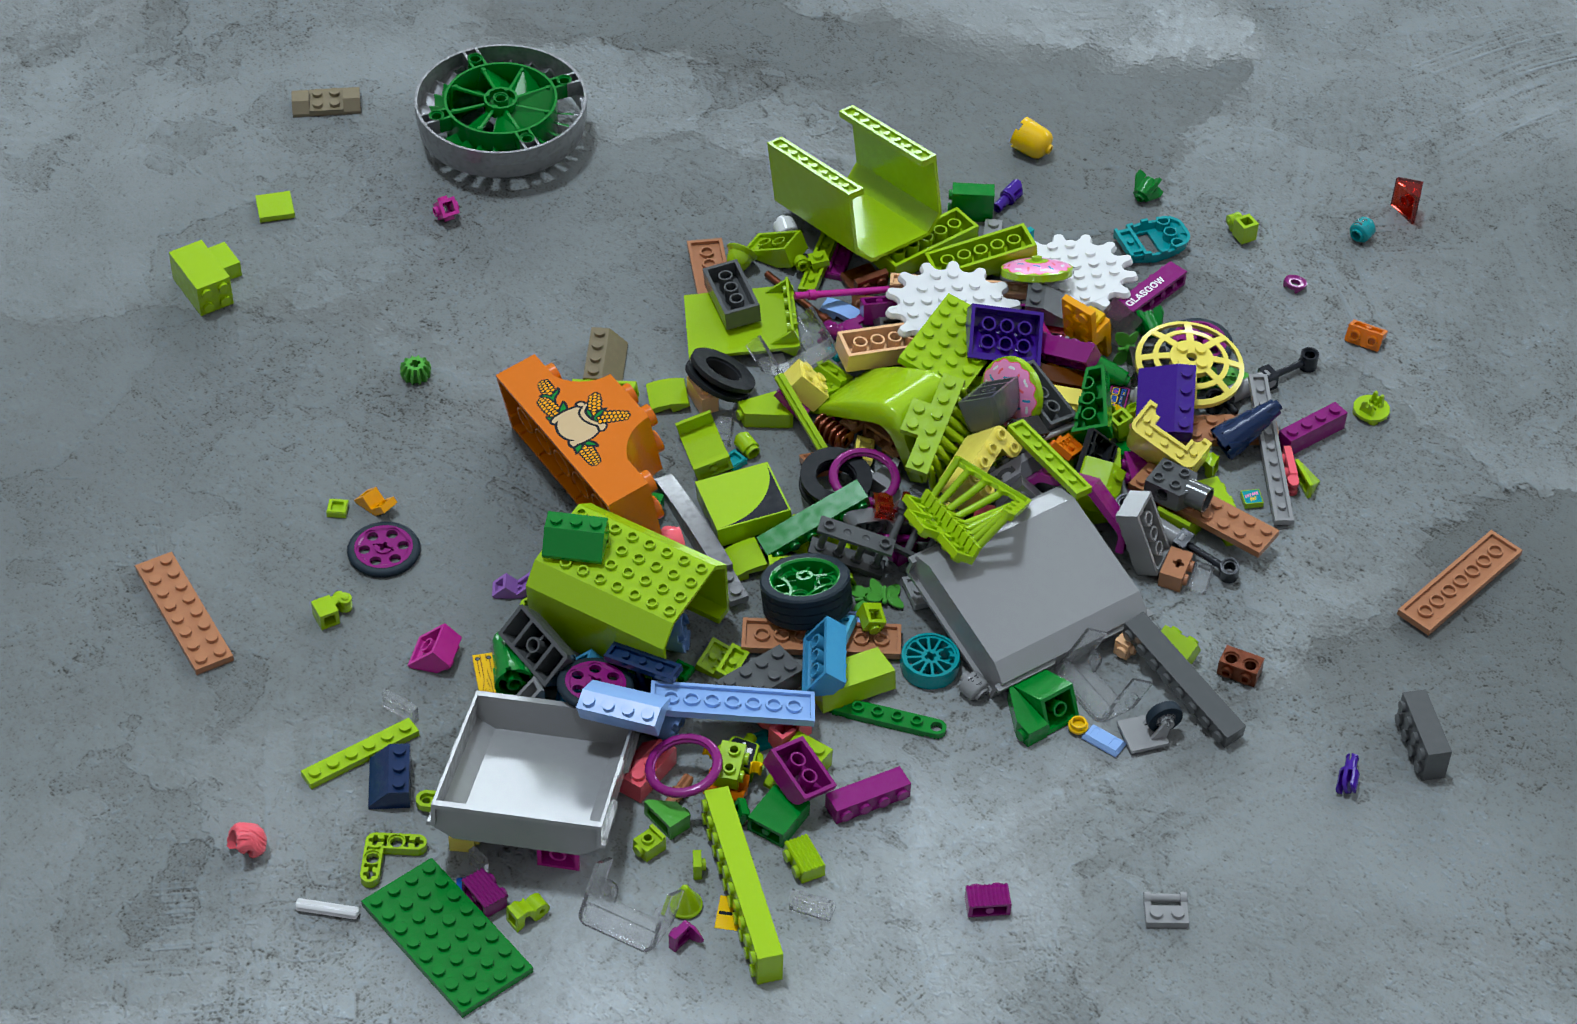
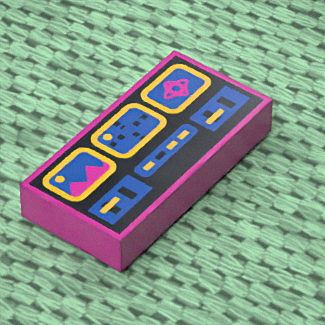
M1112 385L1110 390L1111 403L1125 408L1130 389Z

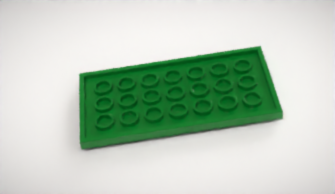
M433 858L428 859L361 900L362 907L462 1018L533 973V966Z

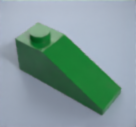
M1013 686L1009 687L1007 701L1017 739L1029 747L1047 737L1049 724Z

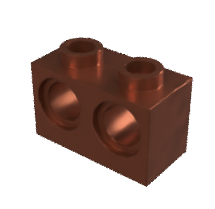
M1227 645L1219 660L1217 674L1255 687L1262 672L1265 658Z

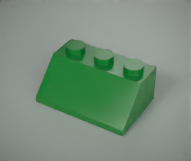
M548 511L544 526L542 558L602 564L610 533L608 518Z

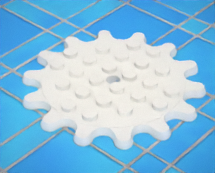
M1061 234L1054 235L1052 242L1047 245L1036 242L1037 255L1042 256V258L1060 260L1073 266L1072 277L1061 281L1043 282L1041 284H1047L1088 307L1091 305L1102 312H1110L1112 310L1110 299H1128L1131 296L1129 289L1123 285L1138 281V276L1134 271L1124 270V268L1133 264L1130 255H1113L1117 250L1115 243L1107 242L1103 245H1094L1090 235H1082L1079 240L1073 241L1065 240ZM1000 275V279L1003 281L1019 282L1006 279Z
M956 261L949 262L944 270L935 269L930 263H923L919 269L921 275L918 276L902 272L898 276V282L904 287L889 288L885 294L886 298L898 304L889 307L885 315L889 319H899L904 323L897 331L898 335L903 338L915 336L948 293L970 305L975 303L1021 309L1020 301L1007 299L1003 296L1009 291L1006 282L990 283L985 280L987 277L985 269L977 268L974 272H964Z

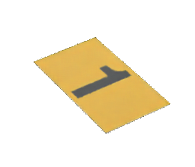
M720 895L714 928L738 931V925L734 924L732 917L734 910L729 908L727 896Z

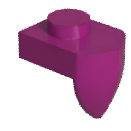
M684 920L678 927H674L668 935L669 948L674 952L689 939L698 943L704 942L699 930L687 920Z

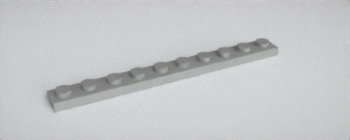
M1249 374L1248 384L1254 408L1272 398L1267 374ZM1274 419L1262 431V434L1258 436L1273 523L1274 525H1293V511L1276 420Z

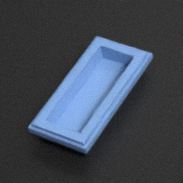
M1094 724L1081 737V739L1115 758L1127 745L1123 740Z

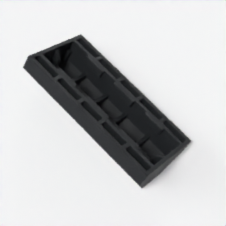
M1089 428L1075 470L1080 473L1085 456L1114 463L1119 446L1095 428Z

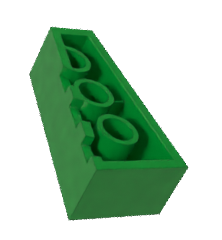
M1105 364L1086 367L1081 387L1082 393L1078 400L1079 406L1074 417L1075 423L1071 430L1073 437L1081 444L1084 443L1089 428H1095L1108 439L1113 438L1110 376Z

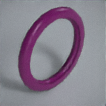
M855 448L841 453L834 459L828 473L829 482L834 491L842 488L838 480V472L841 465L849 459L856 457L873 458L888 468L891 474V483L888 490L879 496L868 497L871 504L868 507L881 505L889 501L900 487V472L896 464L882 452L869 448Z
M679 734L669 737L655 746L650 752L645 763L646 780L655 791L666 797L687 798L704 792L717 780L722 769V754L716 744L701 735ZM680 744H697L708 750L712 757V768L706 778L699 783L685 788H673L662 784L658 780L655 773V764L657 759L666 750Z

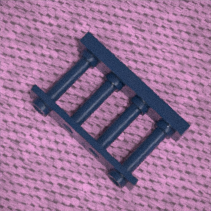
M615 641L603 655L605 661L624 667L627 671L628 669L633 670L635 674L631 672L629 674L633 679L634 689L643 692H651V679L645 678L644 675L650 676L652 680L673 684L683 671L682 664Z

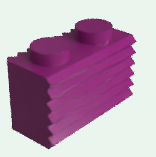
M484 868L462 879V891L487 918L507 907V891L504 887H499L496 884L494 875L492 873L488 874Z
M995 882L991 885L972 884L966 886L965 903L967 917L1011 914L1012 904L1007 883Z

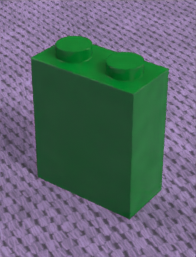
M953 182L952 189H949L948 200H951V203H948L947 211L958 207L973 221L985 222V219H993L995 184Z
M774 784L749 814L747 830L783 848L784 842L790 840L810 815V802L807 801L800 805L793 804L786 798L779 786Z

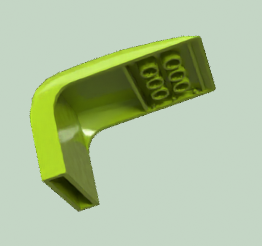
M907 367L868 369L831 394L816 411L810 410V413H825L827 416L879 424L891 436L905 468L917 438L900 433L904 418L913 398L932 403L942 377L929 370ZM952 442V443L959 449V447H960L961 445L958 444V443ZM945 451L952 460L954 455L951 452ZM939 460L942 469L946 467L945 463ZM906 471L910 481L924 483L923 476Z

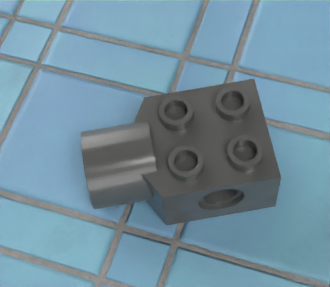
M1164 457L1146 478L1144 484V491H1151L1155 502L1176 512L1191 507L1203 513L1208 508L1214 495V488L1197 481V472Z

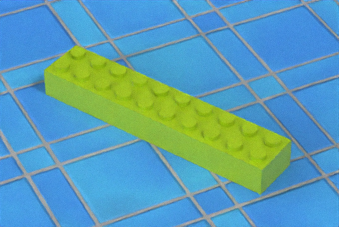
M729 786L705 790L704 799L701 800L703 811L701 813L702 824L707 826L708 842L712 841L713 844L711 845L713 858L717 857L718 860L716 862L718 874L723 876V890L728 892V906L734 910L732 912L733 922L739 926L738 937L740 942H744L745 945L743 952L745 959L750 961V975L755 977L757 985L782 980L783 951Z

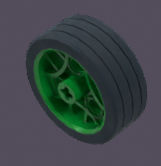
M804 553L782 558L767 567L759 580L763 614L767 620L784 629L797 631L812 630L826 616L839 621L848 614L853 604L850 571L843 562L829 555Z

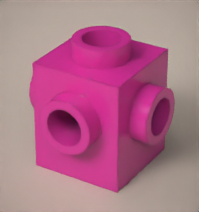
M447 195L437 198L438 202L433 204L432 210L438 220L444 219L447 222L455 219L454 215L460 213L458 202L454 196L450 198Z

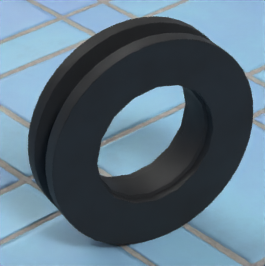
M695 349L685 365L687 375L698 387L712 396L727 402L737 403L748 399L750 392L755 386V379L745 366L729 355L714 349Z
M840 447L822 448L811 453L804 460L800 470L799 490L803 499L810 506L834 493L823 488L816 478L820 473L829 470L834 459L848 449ZM862 457L845 461L839 470L847 473L853 481L857 479L869 497L873 479L870 466Z

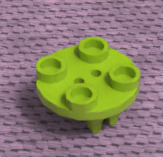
M1375 391L1373 395L1368 394L1358 397L1353 403L1352 413L1369 425L1375 426L1378 422L1387 419L1390 413V406L1384 400V395L1378 396V391Z

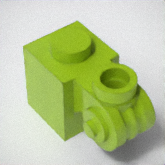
M1235 212L1226 216L1229 230L1241 245L1256 240L1259 223L1250 214L1242 216L1240 212Z
M337 591L331 597L327 595L311 601L312 614L321 630L340 624L339 610L343 613H348L352 610V596L349 593Z

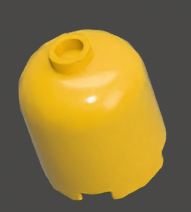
M1025 117L1020 122L1023 125L1019 130L1015 129L1011 137V147L1031 158L1040 159L1049 154L1053 149L1052 133L1031 118Z

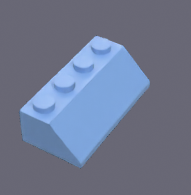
M592 680L582 689L576 709L580 718L659 736L671 698Z

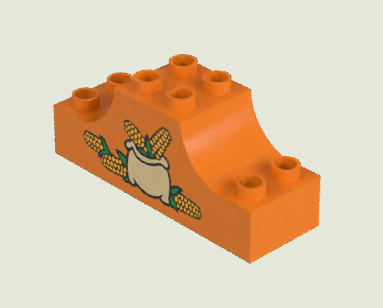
M535 354L496 375L511 427L577 505L592 503L662 535L658 519L664 516V511L657 498L652 496L651 493L658 489L653 475L663 469L659 453L664 451L665 447L658 433L652 430V427L658 424L654 411L648 404L641 407L637 404L639 402L637 394L629 383L621 386L611 374L592 381L564 380L553 363L545 366Z

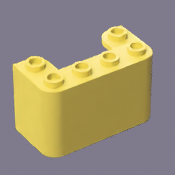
M1150 399L1132 422L1126 441L1128 448L1147 462L1158 465L1164 457L1197 472L1206 461L1212 442L1206 438L1201 442H1194L1191 439L1186 446L1156 425L1160 419L1156 414L1158 404Z
M995 426L968 435L955 455L988 472L997 458L1005 455L1009 458L1017 457L1023 447L1004 427ZM957 467L941 492L944 493L964 470ZM970 475L948 500L952 503L977 484L980 479ZM986 485L985 488L957 509L960 511L994 493L995 489Z

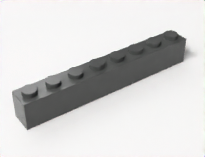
M1144 611L1124 623L1123 636L1125 640L1131 642L1137 653L1147 660L1150 668L1161 676L1164 684L1171 687L1175 696L1186 704L1188 711L1194 714L1199 719L1200 724L1210 731L1217 743H1220L1225 748L1244 735L1246 725Z

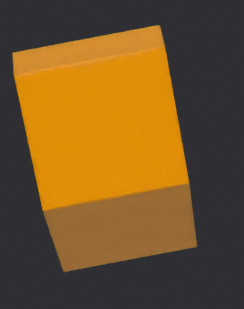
M377 487L366 490L354 500L356 504L375 516L385 513L398 503L394 496L384 499Z

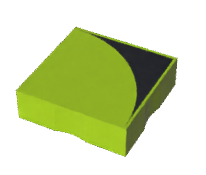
M768 462L695 481L697 500L704 515L710 521L712 531L722 546L761 535L792 517L791 509Z

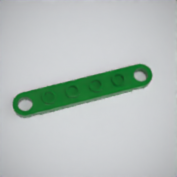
M860 700L829 711L832 715L835 714V716L839 715L847 719L922 737L927 736L939 739L943 738L946 734V723L940 719ZM939 726L941 730L933 731L931 728Z

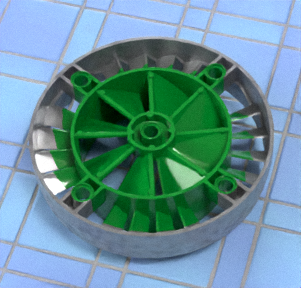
M514 44L478 46L446 57L435 64L422 77L414 98L417 125L421 139L428 151L439 161L453 169L482 177L505 178L523 176L555 165L568 156L580 142L587 115L586 88L580 75L571 65L544 50ZM572 97L580 112L558 113V100ZM484 107L485 113L467 126L459 121L469 112ZM558 115L578 116L573 124L558 123ZM491 117L496 118L493 132L482 131ZM558 124L569 127L562 134H558ZM447 132L448 138L444 139L437 134Z

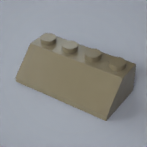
M591 327L583 380H596L611 374L617 381H623L628 342L610 328Z

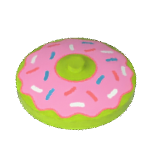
M1039 255L1010 261L1001 266L1002 277L1019 282H1055L1068 279L1073 275V266L1071 264L1056 259L1042 258Z
M1005 356L991 362L986 368L981 381L982 384L986 381L1018 376V408L1015 415L1003 424L1006 428L1009 424L1024 419L1030 426L1033 425L1043 407V389L1036 371L1028 362L1016 356Z

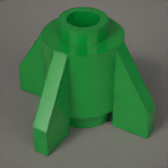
M1141 169L1138 170L1135 175L1133 192L1135 199L1139 202H1148L1161 197L1163 191L1158 185L1162 179L1160 177L1153 179L1146 176Z
M1157 306L1153 311L1143 312L1137 310L1138 318L1132 321L1131 325L1133 329L1142 335H1145L1156 326L1162 325L1164 316L1162 306Z

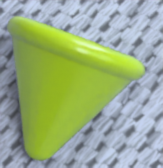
M684 884L669 896L667 908L676 918L691 919L700 914L703 908V901L698 893Z

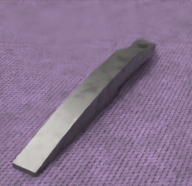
M669 474L654 479L657 488L661 494H664V500L693 549L727 564L730 607L749 601V595L733 570L732 561L700 511L675 477Z

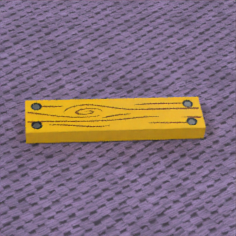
M492 653L472 655L478 691L496 693Z

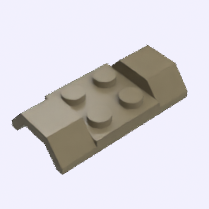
M359 87L291 91L293 117L361 114Z

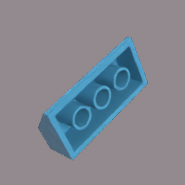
M826 616L803 638L802 691L815 692V696L834 695L845 686L847 681L846 626L829 616Z

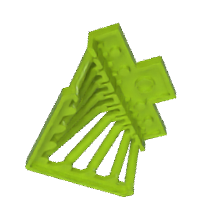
M943 373L931 404L915 398L912 399L900 428V433L917 438L905 466V471L923 476V482L925 483L928 480L931 492L937 484L935 472L938 479L944 473L939 460L943 461L947 467L951 462V458L945 451L955 455L958 448L952 442L961 445L968 435L974 434L968 430L958 404L959 401L968 395L964 388L965 379Z
M956 455L932 492L929 489H925L921 498L905 494L902 499L907 506L904 516L909 520L908 523L916 528L919 536L926 539L930 537L942 545L941 548L949 553L950 559L954 562H964L971 565L980 550L1006 522H1012L1032 501L1022 493ZM957 467L963 469L964 471L942 496L937 498ZM970 475L980 479L977 484L948 506L944 505ZM986 485L997 490L956 513L953 512L985 488ZM1003 495L1014 500L969 519H962L1000 499Z

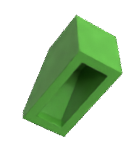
M651 799L644 801V814L670 840L690 828V812L678 802Z

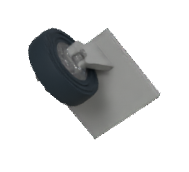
M1164 701L1153 706L1146 715L1119 720L1117 725L1130 753L1134 754L1169 746L1170 743L1167 735L1171 729L1181 722L1183 713L1176 702Z

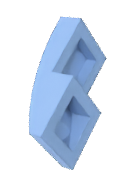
M827 297L819 311L826 313L833 320L837 316L846 321L856 318L860 314V310L851 304Z

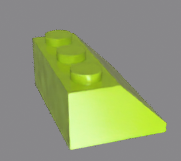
M1085 456L1080 470L1082 474L1100 478L1115 500L1119 496L1126 472L1115 463ZM1088 495L1076 499L1093 524L1108 522Z

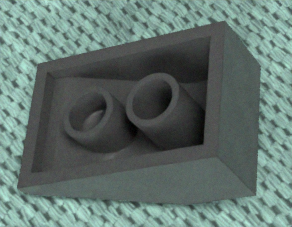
M1028 282L1024 310L1044 312L1045 325L1063 328L1062 298L1065 294L1047 284Z

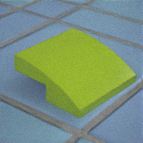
M829 359L815 363L814 371L816 373L820 372L826 378L829 396L853 380V376Z
M668 378L646 384L649 404L655 414L669 408L676 412L690 406L684 378Z
M755 537L742 540L724 549L732 561L733 570L740 581L749 579L750 573L766 570L767 562Z
M713 637L696 663L695 669L708 676L720 679L741 667L750 652L741 649L740 646L733 642L731 646H728Z

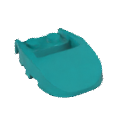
M1171 216L1156 217V220L1148 221L1147 218L1140 219V223L1134 225L1129 223L1123 230L1118 231L1115 228L1113 238L1118 241L1126 255L1131 256L1133 263H1155L1181 253L1189 243L1190 232L1181 220ZM1147 234L1158 252L1146 251L1137 236Z

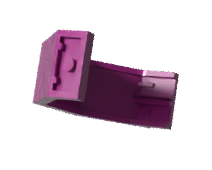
M1045 468L1025 478L1033 485L1040 482L1057 487L1061 485ZM1079 473L1092 486V492L1087 495L1117 532L1118 541L1115 552L1123 554L1126 550V544L1121 535L1119 524L1116 521V513L1120 509L1119 504L1100 478Z

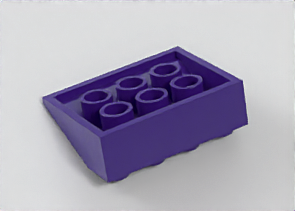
M972 303L967 308L966 317L967 358L994 361L1005 356H1016L1026 362L1034 359L1040 367L1044 312Z
M1171 364L1139 368L1136 416L1151 399L1158 404L1156 414L1160 419L1156 425L1178 441L1189 442L1193 434L1196 365Z

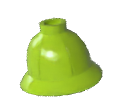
M738 243L727 244V262L737 259L743 271L750 266L752 261L758 258L757 254L745 245Z

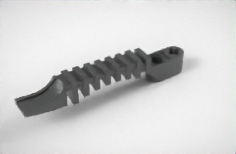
M873 508L858 509L847 512L843 516V522L874 533L890 534L898 514H895V518H892ZM974 512L962 519L966 520L973 517ZM905 518L899 534H911L914 527L908 523L909 520Z

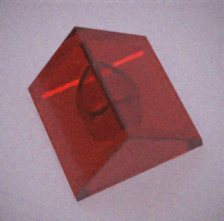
M1398 177L1395 181L1391 205L1407 221L1414 224L1423 181Z

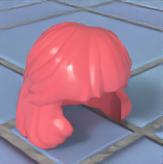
M239 822L230 828L227 837V847L229 849H236L241 854L247 852L251 858H257L266 851L267 837L264 830L258 824Z

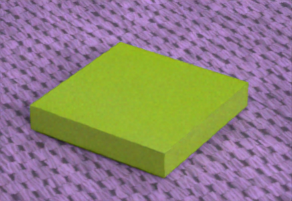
M290 191L255 195L260 223L295 218Z

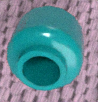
M1367 217L1358 218L1350 226V236L1356 242L1364 243L1376 232L1373 220Z

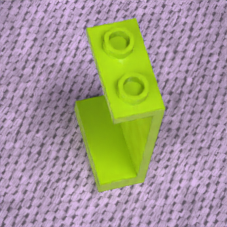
M710 410L675 423L698 481L733 468L730 456L726 451Z

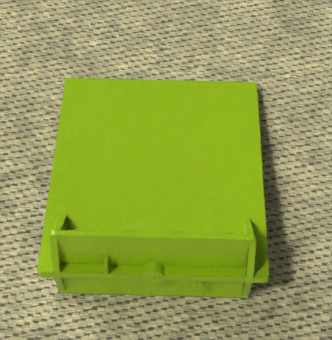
M785 277L783 281L772 287L752 288L760 305L761 321L726 330L709 293L684 295L689 359L697 348H710L729 356L782 351L793 355V358H795L798 349H800L795 299L793 296L794 290L788 277Z

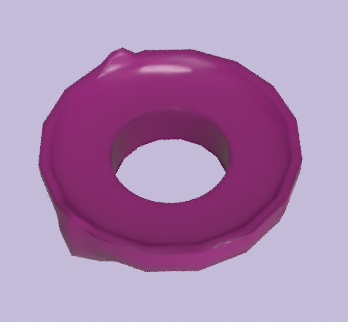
M1287 275L1284 278L1283 286H1287L1297 294L1306 288L1307 281L1298 275Z

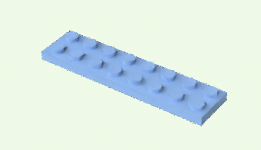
M651 680L650 693L671 698L665 716L814 727L815 692L685 682L670 684L664 681Z

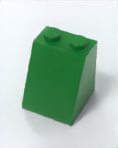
M1046 669L1013 685L1049 724L1047 735L1066 726L1072 717L1079 715L1073 683Z

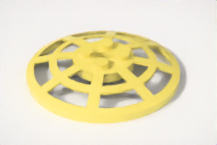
M1176 321L1156 326L1142 337L1135 352L1134 363L1137 374L1139 368H1144L1142 361L1153 360L1155 366H1162L1159 359H1168L1170 365H1196L1194 409L1210 408L1228 401L1237 393L1244 377L1243 359L1236 346L1217 330L1199 323ZM1173 327H1184L1185 329L1173 331L1166 335L1159 332ZM1192 328L1208 332L1216 336V338H1212L1211 336H1208L1198 331H1193ZM1186 334V340L1177 342L1171 338L1176 335ZM1152 335L1159 339L1154 346L1153 353L1141 355L1143 345L1148 337ZM1193 335L1205 338L1208 342L1202 344L1194 341ZM1164 342L1172 346L1170 352L1159 353V349ZM1224 342L1236 355L1238 362L1228 358L1225 349L1220 343ZM1216 346L1223 358L1213 356L1210 349ZM1188 357L1195 359V361H1190ZM1213 363L1224 365L1219 375L1211 369ZM1229 366L1239 369L1238 378L1230 389L1222 381L1227 375ZM1205 375L1212 379L1208 382L1197 383V378ZM1215 385L1223 392V394L1213 398L1197 399V390L1207 389Z

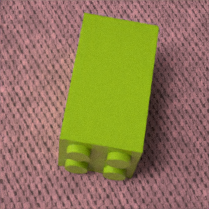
M202 240L169 252L173 280L200 316L234 304L230 276Z

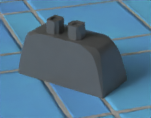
M1018 376L983 382L958 402L970 432L977 433L995 426H1002L1015 415L1019 402Z
M523 604L519 605L498 632L500 637L544 687L557 685V678L562 669L576 661V654L538 612Z

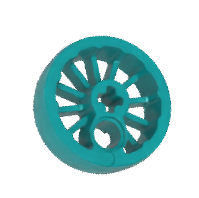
M922 633L913 636L902 648L900 655L901 672L904 678L916 687L928 690L946 687L955 680L960 669L958 647L949 638L936 633Z

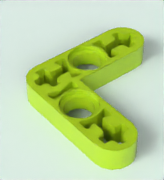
M380 832L369 834L365 840L360 870L361 884L366 888H373L379 884L384 854L421 856L427 851V839L420 834ZM395 841L402 842V845L399 847L391 846ZM371 857L378 858V861L375 863L367 862ZM369 870L373 873L371 879H367L369 877Z

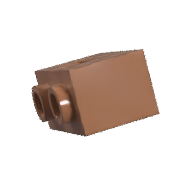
M1171 546L1159 572L1158 586L1180 592L1182 586L1187 585L1189 579L1188 572L1192 573L1195 561H1192L1194 553Z

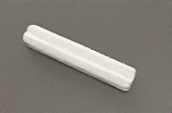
M298 898L295 905L297 911L349 919H357L359 915V908L349 905Z

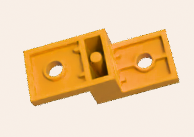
M1065 294L1062 298L1064 333L1070 338L1096 344L1100 353L1108 357L1112 353L1110 319L1105 317L1096 327V311Z

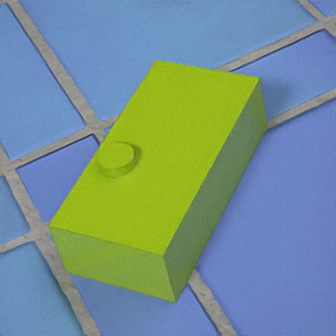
M878 647L846 657L847 681L845 686L834 695L815 696V703L822 713H826L854 701H861L896 689L895 669Z

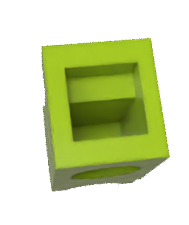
M1124 407L1112 413L1113 437L1117 438L1118 442L1127 440L1130 431L1129 424L1133 422V416Z

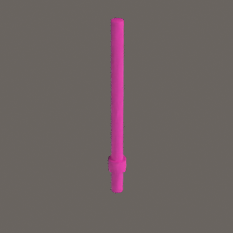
M889 286L821 291L809 289L806 292H794L793 296L794 299L816 300L817 298L884 294L889 289Z

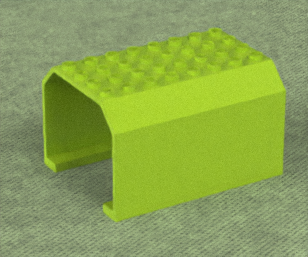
M854 105L839 111L840 118L853 126L856 164L848 177L840 174L782 136L767 142L775 201L855 254L871 262L877 261L879 258L892 254L896 250L907 247L909 244L929 236L942 214L936 154Z
M592 503L578 504L571 514L608 518L610 533L602 564L542 558L541 551L534 560L526 583L529 608L538 612L573 651L583 654L592 649L603 658V655L615 641L666 659L665 648L673 626L685 609L720 624L729 611L727 564ZM628 669V672L635 674L633 670ZM644 675L645 678L652 680L650 676Z

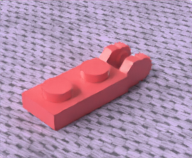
M1284 446L1282 457L1289 495L1295 496L1299 486L1298 471L1292 447Z

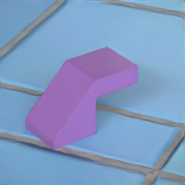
M530 572L519 580L505 573L493 582L492 597L495 599H523L527 596L526 583Z

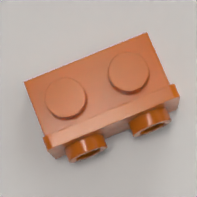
M1354 319L1349 323L1344 340L1378 352L1388 331Z
M1069 433L1063 437L1060 435L1049 444L1067 461L1078 456L1083 447Z

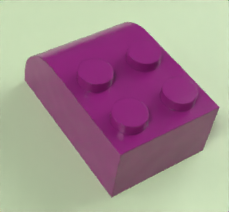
M803 736L771 749L762 762L786 798L796 805L834 790L837 786Z

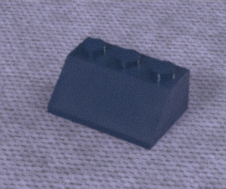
M410 743L389 744L370 757L368 810L411 808Z

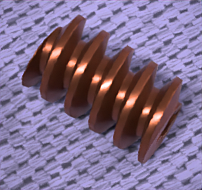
M825 413L820 414L816 418L814 425L823 440L831 447L846 449L852 443L854 438L853 432H849L847 428L843 429L841 424L838 425L837 421H833Z

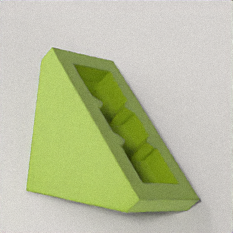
M1295 459L1299 485L1306 498H1311L1320 480L1299 459Z

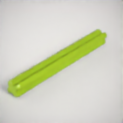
M783 373L777 374L774 380L816 450L827 448L828 446Z

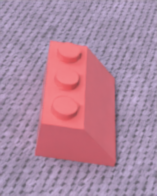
M656 739L643 742L637 748L629 773H625L619 792L639 803H642L650 794L653 788L646 780L645 763L650 752L663 740ZM676 747L666 750L657 759L655 773L659 781L676 765Z

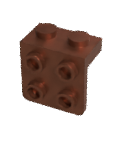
M870 263L840 274L841 280L848 289L888 285L889 272L886 268L876 271Z

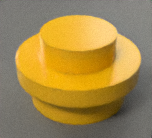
M1074 716L1068 722V729L1076 735L1084 734L1088 730V722L1083 716Z

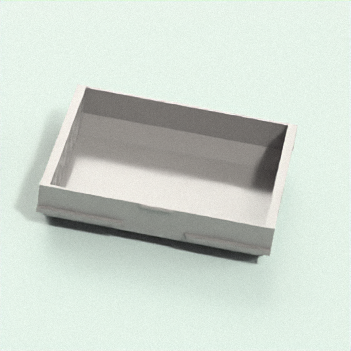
M1062 485L1032 498L1029 506L1012 522L1007 521L980 550L972 565L964 562L956 563L951 560L949 553L941 548L942 545L940 543L908 557L910 563L906 573L952 642L958 647L960 654L971 670L978 671L988 681L987 689L989 691L987 694L991 699L1008 691L1009 687L1045 669L1050 670L1056 666H1061L1079 657L1082 653L1120 635L1123 632L1124 623L1144 611L1149 618L1153 615L1149 608L1146 609L1139 589L1076 499L1067 493Z
M476 690L458 738L455 739L450 751V758L432 800L431 811L426 825H431L448 836L461 840L573 855H583L598 849H605L619 804L617 801L625 773H629L641 732L580 718L577 709L567 702Z

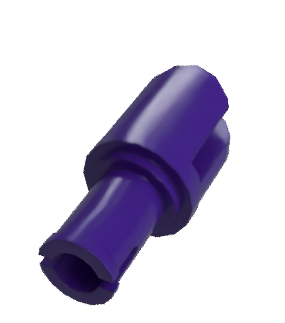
M1013 180L1001 191L1000 198L994 203V211L1000 213L1007 205H1013L1023 195L1020 180Z
M1350 753L1346 755L1345 766L1339 770L1336 784V792L1338 794H1343V790L1345 794L1357 792L1360 776L1357 769L1359 757L1354 753L1351 754V759Z

